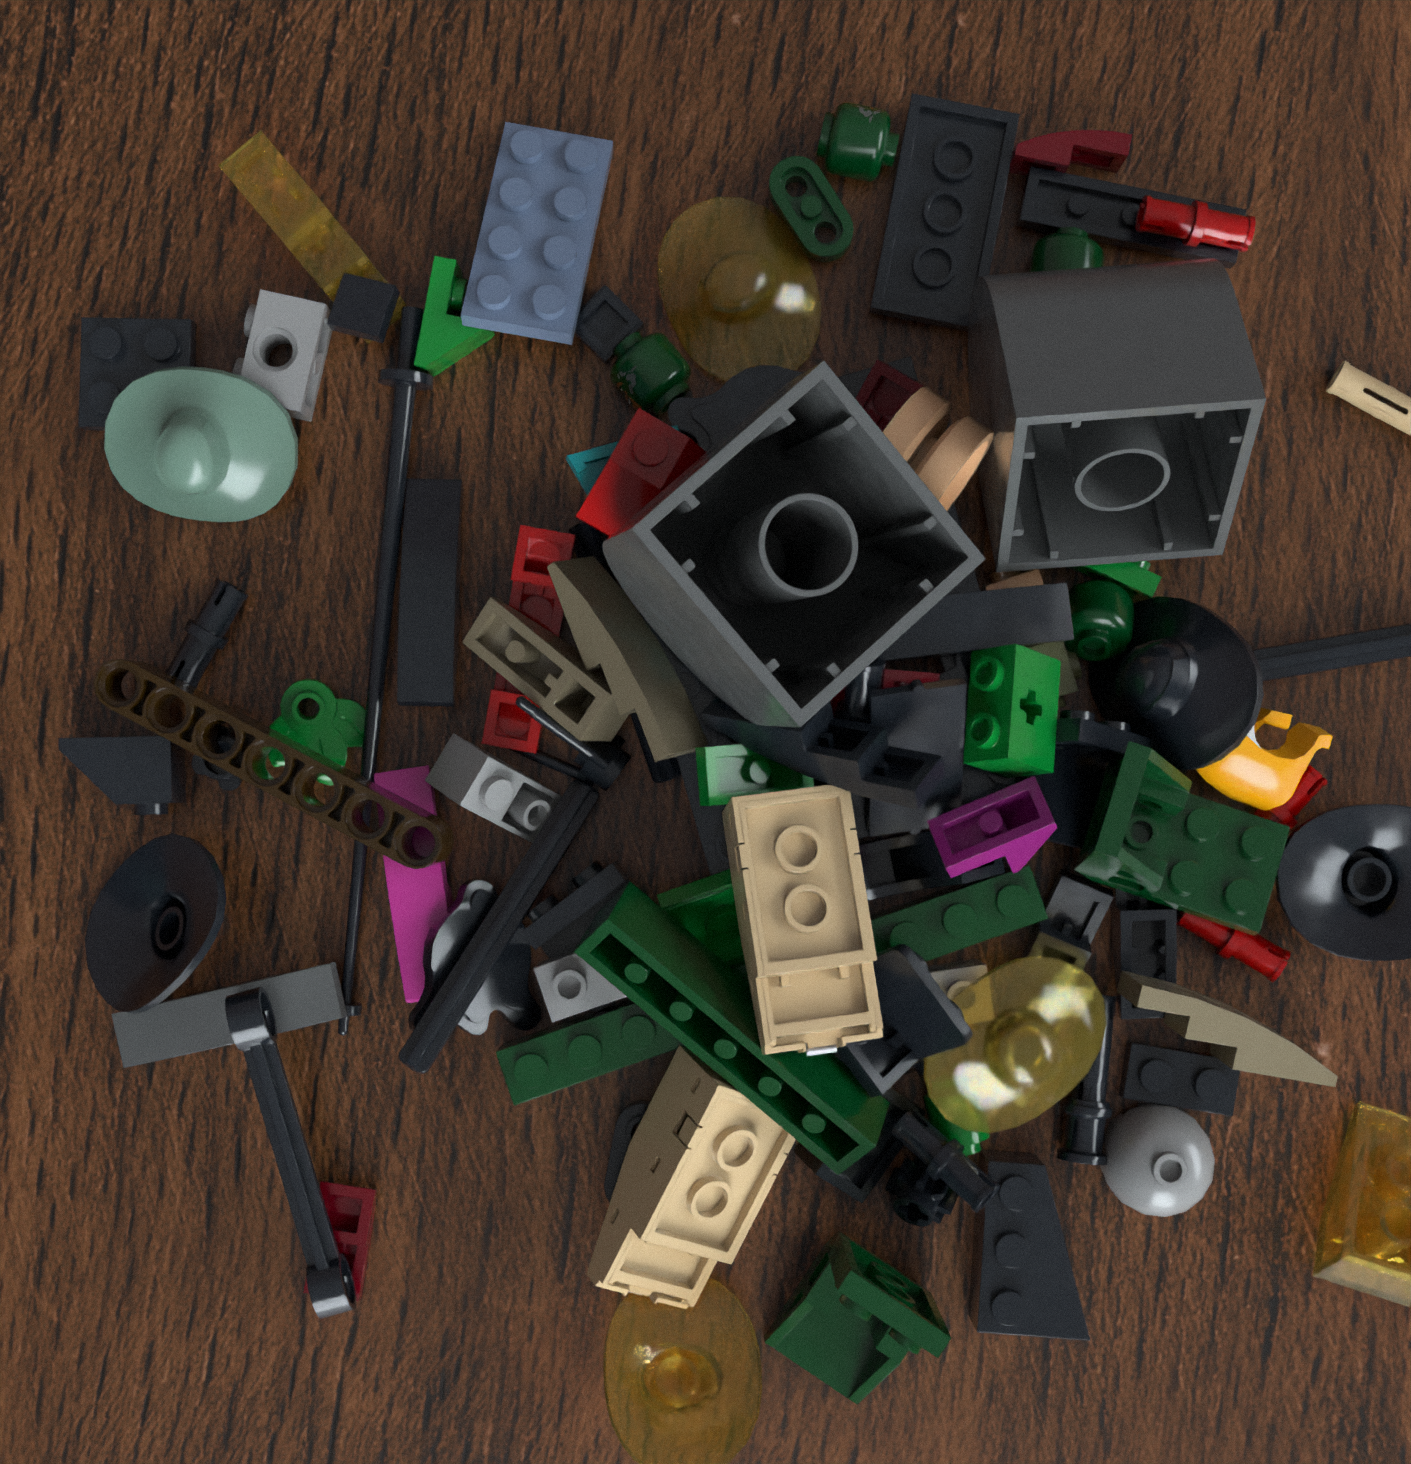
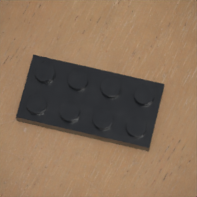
M912 93L869 313L968 332L970 302L974 283L977 277L990 274L1020 114Z

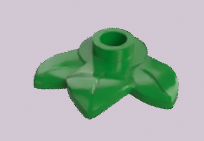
M306 678L292 683L285 690L280 704L281 715L269 726L345 767L348 755L347 747L363 746L366 709L355 700L336 698L331 688L322 681ZM305 698L314 699L319 705V711L313 716H305L300 713L298 703ZM276 748L272 749L268 753V757L273 767L285 766L282 753ZM326 774L320 775L316 780L329 786L334 785L331 778Z

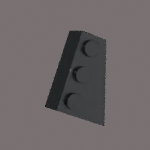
M982 1149L979 1152L978 1167L993 1181L998 1182L1000 1188L983 1209H980L979 1212L975 1213L968 1315L978 1333L1091 1341L1045 1164L1035 1153Z

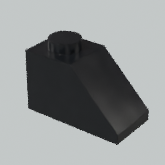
M164 737L58 738L59 750L115 804H134V815L169 814L168 803H186L185 749Z

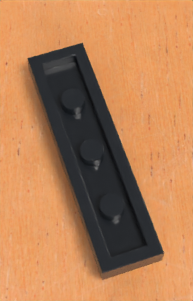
M1033 166L1027 172L1017 226L1055 233L1061 227H1076L1086 231L1088 238L1095 242L1185 260L1214 258L1220 261L1224 268L1229 269L1236 264L1238 256L1237 249L1206 243H1199L1197 247L1184 245L1180 238L1136 231L1137 212L1145 195L1191 205L1197 199ZM1202 201L1208 204V209L1246 215L1247 209Z

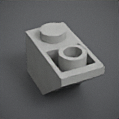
M454 733L425 779L428 784L458 805L533 843L562 797Z

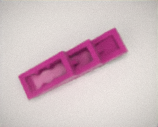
M429 765L374 774L376 784L437 816L434 787L425 781L431 771ZM377 803L380 828L383 825L385 816L382 806ZM422 826L418 827L412 836V846L420 856L428 857L433 852L435 846L432 833ZM383 855L405 1001L407 1003H414L420 1000L425 984L422 963L424 942L429 929L437 928L441 920L450 912L447 908L453 903L452 891L447 883L445 860L430 867L413 869Z

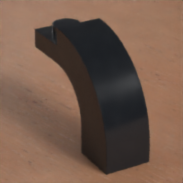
M930 828L921 830L916 835H912L909 832L859 843L860 853L858 854L861 856L868 901L910 891L965 884L1005 873L1001 857L950 878Z

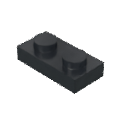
M1127 1040L1119 1095L1126 1099L1233 1116L1240 1071L1229 1068L1211 1054Z

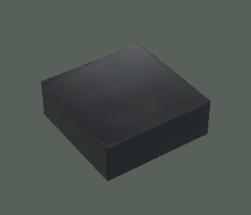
M343 273L327 325L336 332L383 343L400 292L395 285Z
M604 285L579 310L575 335L607 365L615 357L613 353L615 347L632 333L640 332L644 328V322Z

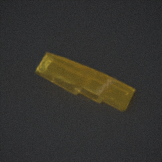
M261 130L219 164L223 172L333 303L343 273L388 283L370 262L366 254L332 216L327 207ZM400 296L398 297L389 327L401 318V309L407 306ZM364 339L368 344L372 342V340Z

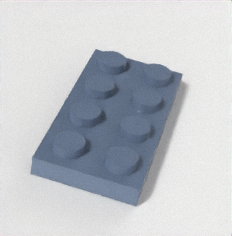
M505 122L461 311L462 326L572 345L612 160L613 141Z

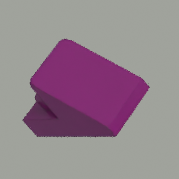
M1035 776L927 820L950 878L1003 856L1006 857L1014 874L1022 869L1057 829Z

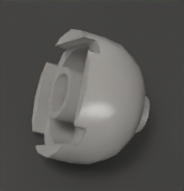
M1150 1102L1137 1104L1139 1105L1138 1107L1131 1108L1126 1113L1117 1115L1111 1120L1104 1132L1102 1153L1107 1156V1165H1100L1107 1185L1122 1203L1141 1214L1168 1217L1186 1212L1203 1199L1213 1181L1215 1158L1208 1135L1193 1117L1176 1107Z

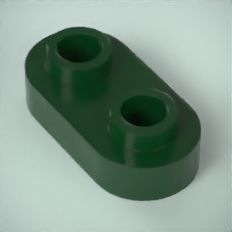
M791 156L781 160L773 168L769 179L768 192L772 204L802 251L809 258L818 262H831L839 259L847 252L853 237L854 228L849 213L816 163L803 156ZM798 182L804 186L806 192L800 197H792L786 192V186L790 183ZM820 228H829L834 233L835 238L829 243H822L816 239L815 232Z

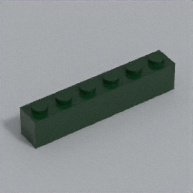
M632 882L626 884L595 915L574 952L837 1175L841 1174L876 1147L890 1103L881 1095L871 1098L850 1069L832 1053L807 1056L806 1052L798 1053L797 1050L762 1055L749 982Z

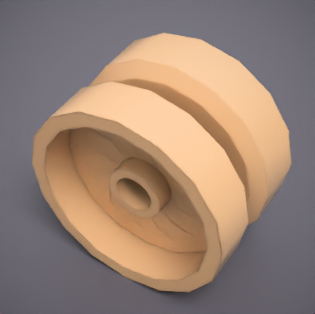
M926 386L920 388L906 401L884 429L883 433L941 505L948 511L987 453L993 440L994 432L971 416L955 421L946 430L950 420L951 403Z

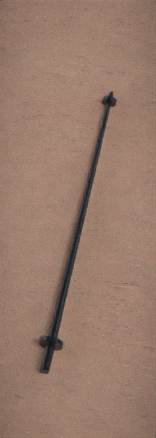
M404 306L401 309L396 369H381L378 373V383L393 387L394 392L360 775L374 783L416 390L433 389L434 383L432 375L418 372L414 366L424 310L411 306ZM373 800L369 801L363 810V820L369 828ZM355 839L341 986L347 1016L338 1020V1033L342 1036L348 1033L350 1016H360L362 1013V1004L352 1002V991L368 846Z

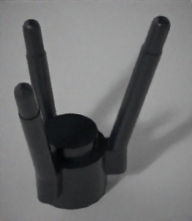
M523 696L516 699V705L579 752L574 762L582 768L540 750L536 754L513 749L509 750L576 780L586 782L591 786L595 783L604 791H607L632 757L621 748L625 740L616 734L611 742L579 741L540 707H537Z

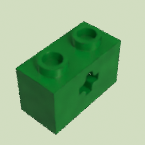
M1019 644L972 651L964 764L1007 778L1054 773L1060 660Z

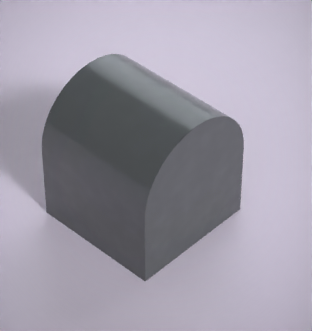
M1214 258L977 277L971 296L968 324L970 416L994 432L993 440L977 471L996 572L1223 555L1266 402V396L1232 282L1220 261Z
M825 361L820 362L779 388L606 539L602 545L607 563L625 593L654 631L689 670L716 696L744 718L757 725L780 727L803 726L985 560V557Z

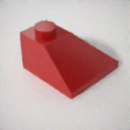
M638 408L583 502L576 518L610 537L702 457L706 451L688 436Z

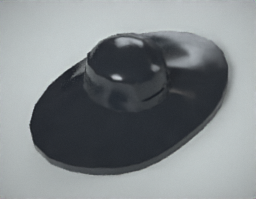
M1156 596L1133 603V634L1127 650L1118 657L1107 661H1089L1088 681L1092 697L1105 721L1128 723L1131 725V733L1153 739L1152 749L1176 769H1200L1222 760L1242 743L1255 725L1264 698L1262 669L1251 646L1236 628L1207 607L1190 600Z
M1394 804L1342 806L1324 811L1306 820L1296 828L1286 841L1275 879L1277 900L1289 924L1310 944L1336 956L1362 961L1410 959L1411 807Z
M173 833L152 839L138 848L118 867L101 890L93 906L85 936L87 967L97 991L109 1005L118 1011L137 1014L153 1008L166 999L197 968L211 949L224 920L227 899L224 877L213 854L198 840Z

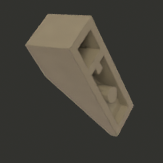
M496 597L489 598L462 641L463 644L579 741L611 742L629 715L620 716L602 668L586 671L578 649Z

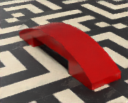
M520 525L510 579L513 580L509 606L561 638L565 614L547 566L553 562L573 559L576 535ZM498 672L494 688L490 692L481 744L536 754L543 726L516 705V699L523 696L534 705L536 704Z

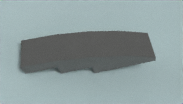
M331 962L178 997L160 1002L153 1008L137 1014L122 1011L113 1013L111 1015L123 1068L235 1044L227 1022L225 999L229 995L257 987H263L268 994L275 1015L277 1034L344 1018L347 1016L336 963Z

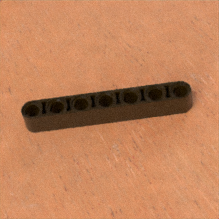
M118 659L105 663L96 673L94 680L95 694L99 701L107 708L406 867L420 869L439 864L446 860L452 852L454 845L453 832L449 824L440 817L163 670L142 661ZM131 671L137 680V689L132 698L127 699L122 692L121 683L124 676ZM180 697L186 706V715L181 724L177 726L170 718L169 708L173 700ZM226 722L234 729L236 738L233 747L227 752L220 747L217 739L220 727ZM274 748L282 753L285 760L284 770L277 778L269 774L265 762L268 753ZM322 774H326L331 778L334 784V796L328 804L321 803L314 793L315 782ZM371 800L379 803L384 810L385 819L383 825L377 831L371 830L363 820L364 807ZM420 826L427 828L434 837L435 846L433 852L428 857L420 856L412 846L413 833Z

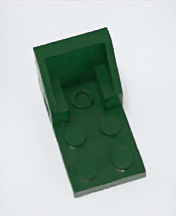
M1128 741L1106 766L1074 870L1088 879L1253 936L1259 934L1290 827L1189 793L1192 781L1152 748Z
M840 1231L823 1246L764 1335V1342L857 1405L900 1365L908 1351L918 1355L923 1348L939 1358L951 1340L949 1331L931 1292Z

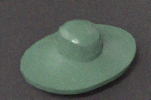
M182 366L158 369L136 378L115 398L105 421L104 450L110 470L120 485L138 501L172 516L211 522H236L257 517L266 513L281 500L291 486L298 466V437L289 412L267 389L247 377L224 370Z

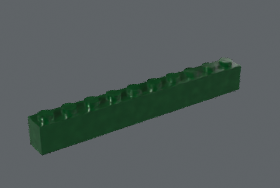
M1025 864L1020 871L1014 874L1010 866L1005 867V873L954 885L871 914L870 918L876 953L898 944H905L919 954L926 962L1048 919L1030 865ZM745 960L730 965L732 969L749 982ZM628 999L603 1008L601 1011L591 1012L503 1043L496 1051V1055L515 1106L678 1049L679 1045H685L633 1001Z

